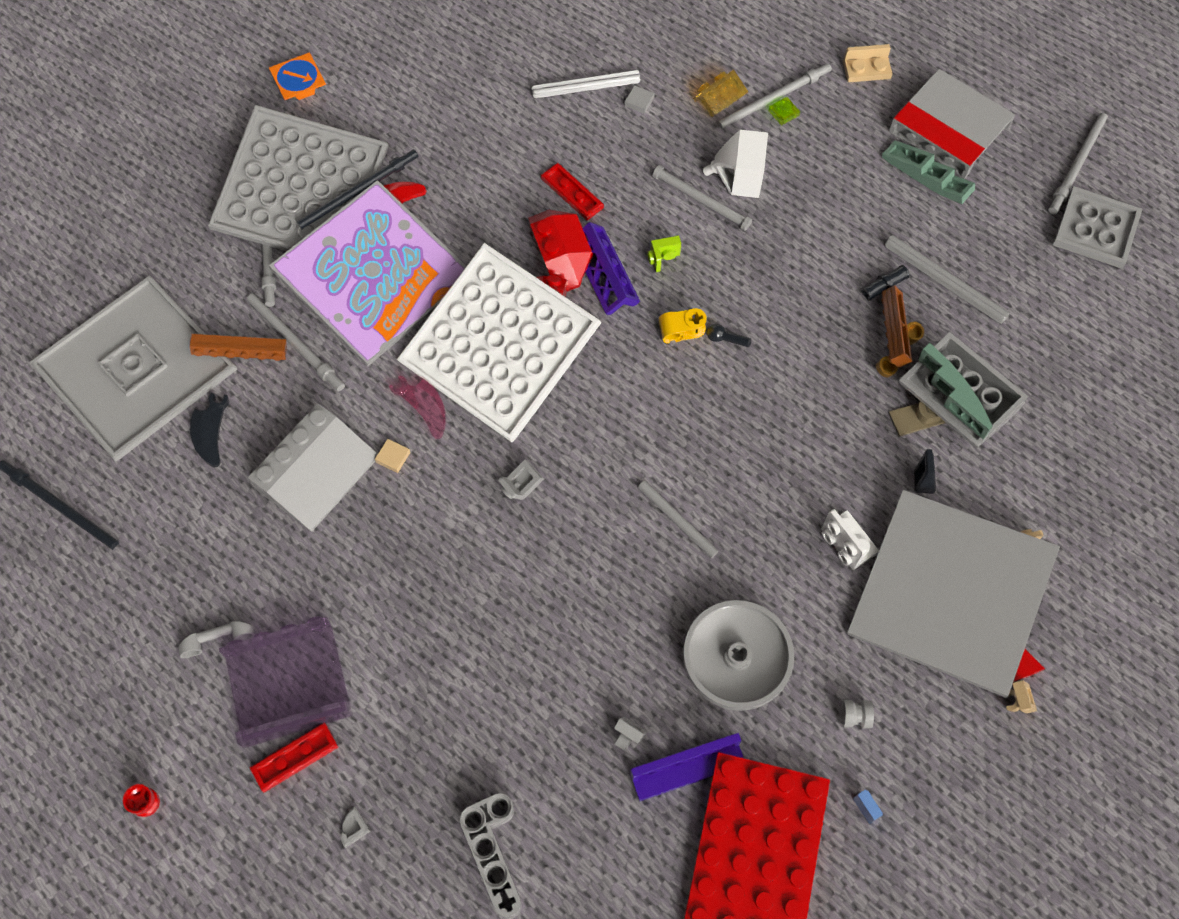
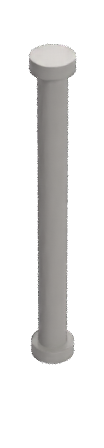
M658 165L654 170L653 178L665 181L740 225L743 231H746L751 225L752 219L750 217L745 218L664 171V167Z

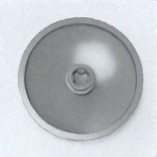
M732 600L709 607L694 620L685 638L683 660L690 682L705 699L725 709L751 710L769 703L784 689L794 666V647L789 632L775 614L765 607L752 602Z

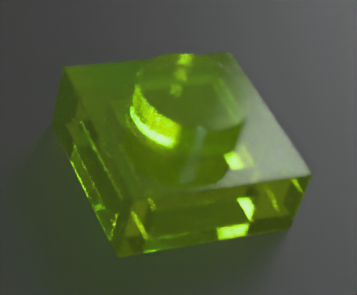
M788 97L770 105L768 109L769 113L781 126L800 115V110Z

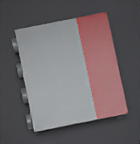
M939 69L893 118L889 132L915 148L934 154L935 161L954 168L955 173L965 179L976 160L1004 129H1009L1015 114Z

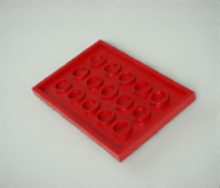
M718 752L684 919H807L830 779Z

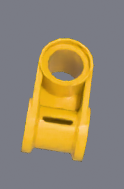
M698 308L667 312L658 318L664 343H670L673 340L679 342L681 340L698 338L704 335L706 331V314Z

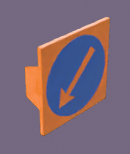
M310 52L269 67L284 100L293 97L301 100L314 95L316 88L326 85Z

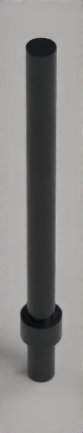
M413 149L400 158L395 157L390 160L389 165L296 221L297 225L301 230L362 193L377 180L381 181L394 172L396 174L405 169V165L419 157L417 152Z
M5 460L0 461V470L7 474L13 483L28 489L113 550L119 544L118 540L30 479V475L21 468L16 469Z

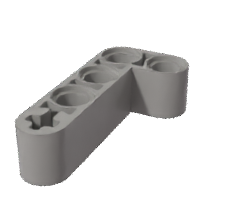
M499 793L464 809L460 816V824L494 909L501 917L512 919L520 913L522 902L492 829L511 820L514 814V806L507 795ZM498 802L508 804V811L502 816H497L493 813V808ZM473 814H478L482 818L481 824L477 828L467 827V819ZM483 841H490L493 844V850L487 856L478 854V846ZM496 868L502 869L504 871V879L498 884H492L489 881L490 872ZM509 884L511 888L505 889L506 894L510 900H516L512 904L513 910L511 912H508L505 908H500L504 904L500 892L496 896L494 895V891L503 890Z

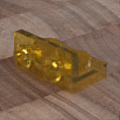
M735 70L728 74L723 71L714 78L715 82L709 85L707 82L697 89L699 94L693 99L695 102L701 100L711 117H714L748 93Z

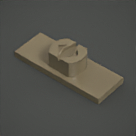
M922 402L889 412L899 436L946 423Z

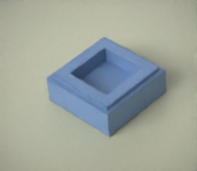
M868 790L862 791L853 798L869 824L883 815Z

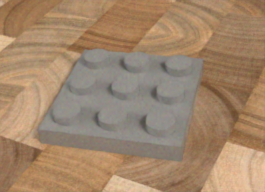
M1073 186L1053 246L1123 269L1128 259L1142 208Z

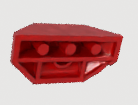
M549 209L529 217V223L549 275L568 279L567 292L580 287L593 253L577 214Z

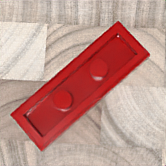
M556 163L541 174V179L586 221L604 208V204L559 163Z
M324 722L249 768L261 791L265 793L339 748Z

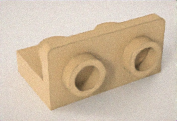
M890 45L847 48L843 60L847 81L859 82L891 79L892 70L888 58L891 49Z

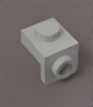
M524 460L508 477L501 476L498 479L503 486L501 490L507 497L520 500L525 499L544 480L542 475L528 460Z

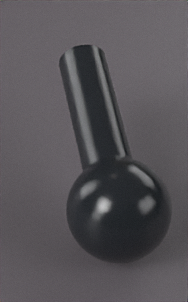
M712 324L707 329V337L713 342L724 340L748 348L751 345V338L728 332L720 324Z

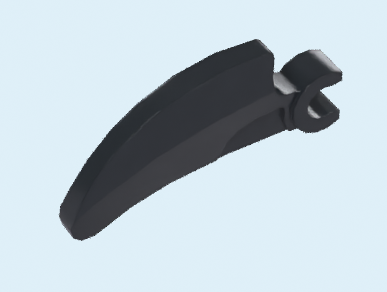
M211 393L209 395L210 406L206 410L193 411L190 421V435L193 446L201 459L215 468L220 466L221 463L218 445L219 432L224 410L229 405L228 395L224 394L223 401L217 403L215 402V394Z

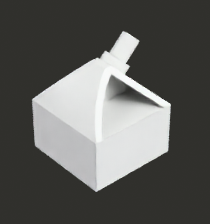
M739 130L715 155V160L703 168L704 174L706 176L713 173L719 174L731 195L759 198L765 168L768 133Z

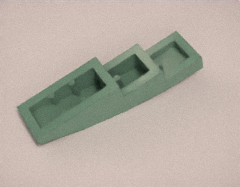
M895 140L882 154V158L937 194L960 204H963L975 190L974 182L955 176L954 168L935 162L934 154Z
M929 343L922 350L919 361L935 374L931 384L948 397L944 407L984 439L993 426L980 400L953 364Z

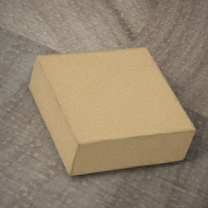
M387 439L376 456L375 461L398 473L411 452L410 449Z

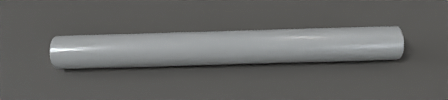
M643 481L638 486L709 557L713 558L719 552L646 481Z

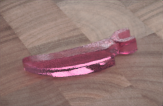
M399 376L398 378L403 385L400 388L390 385L391 392L394 395H400L421 415L435 439L442 438L446 426V411L438 392L425 379L421 380L416 386H411L406 378Z

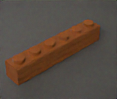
M894 285L882 291L883 298L881 301L884 305V324L887 328L885 334L888 339L887 347L890 352L888 358L892 364L894 363L900 368L912 362L903 293Z
M191 334L189 346L191 355L241 357L244 359L258 358L260 360L274 359L280 361L286 360L287 353L286 339Z

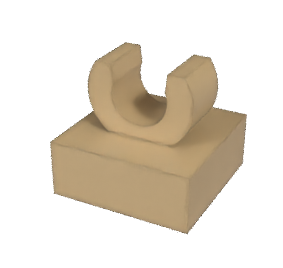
M1024 680L1013 683L1014 690L1010 689L1008 697L1014 696L1016 701L1013 705L1007 706V710L1011 712L1020 710L1024 713L1037 711L1030 685Z

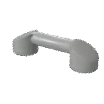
M232 621L219 627L193 633L180 643L178 647L180 658H190L202 653L200 643L229 634L233 635L235 642L255 637L254 627L248 623Z

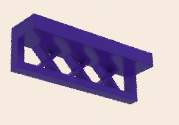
M591 222L587 223L583 227L585 236L587 235L592 253L597 256L595 268L591 267L589 262L586 274L605 313L611 315L624 304L632 307L637 305L640 299L604 227ZM601 272H604L607 276L605 286H600L599 283ZM610 291H614L617 300L610 305L608 302Z
M739 733L632 768L630 776L639 802L711 778L718 752L744 758L739 746L741 743Z

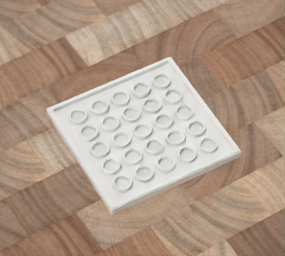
M484 243L397 360L507 440L513 442L601 322Z

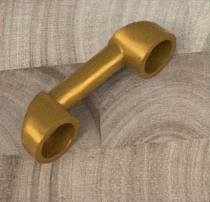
M918 322L907 324L909 343L913 345L924 336V328ZM888 356L883 357L876 363V370L881 376L886 378L891 377L898 370V367L890 362Z

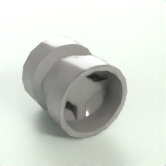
M843 699L841 703L842 727L852 728L859 723L862 728L872 729L874 723L873 702L871 700H862L858 705L853 700Z

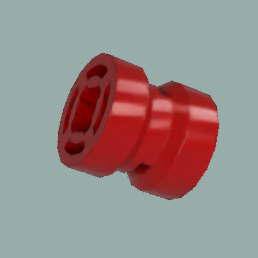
M136 784L128 788L122 800L124 808L139 817L151 816L156 812L160 804L158 793L143 784Z

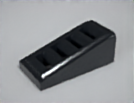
M927 449L914 469L916 493L934 494L936 491L935 464L932 449Z

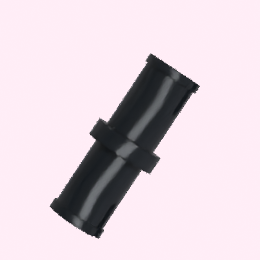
M900 265L888 274L883 273L879 275L876 281L862 287L861 292L870 301L880 295L882 291L908 279L910 276L909 271L904 265Z

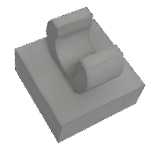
M624 716L619 719L614 729L621 733L615 745L625 751L632 740L637 744L640 743L648 731Z

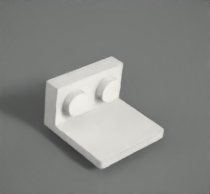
M835 509L829 511L821 528L822 536L829 545L833 544L838 550V557L844 565H849L852 570H855L879 553L878 548L848 510L841 515Z

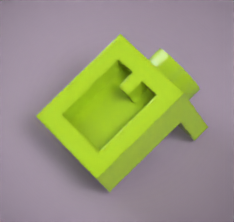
M673 236L651 241V250L647 251L649 264H654L656 272L661 271V259L672 260L676 256H680V237Z

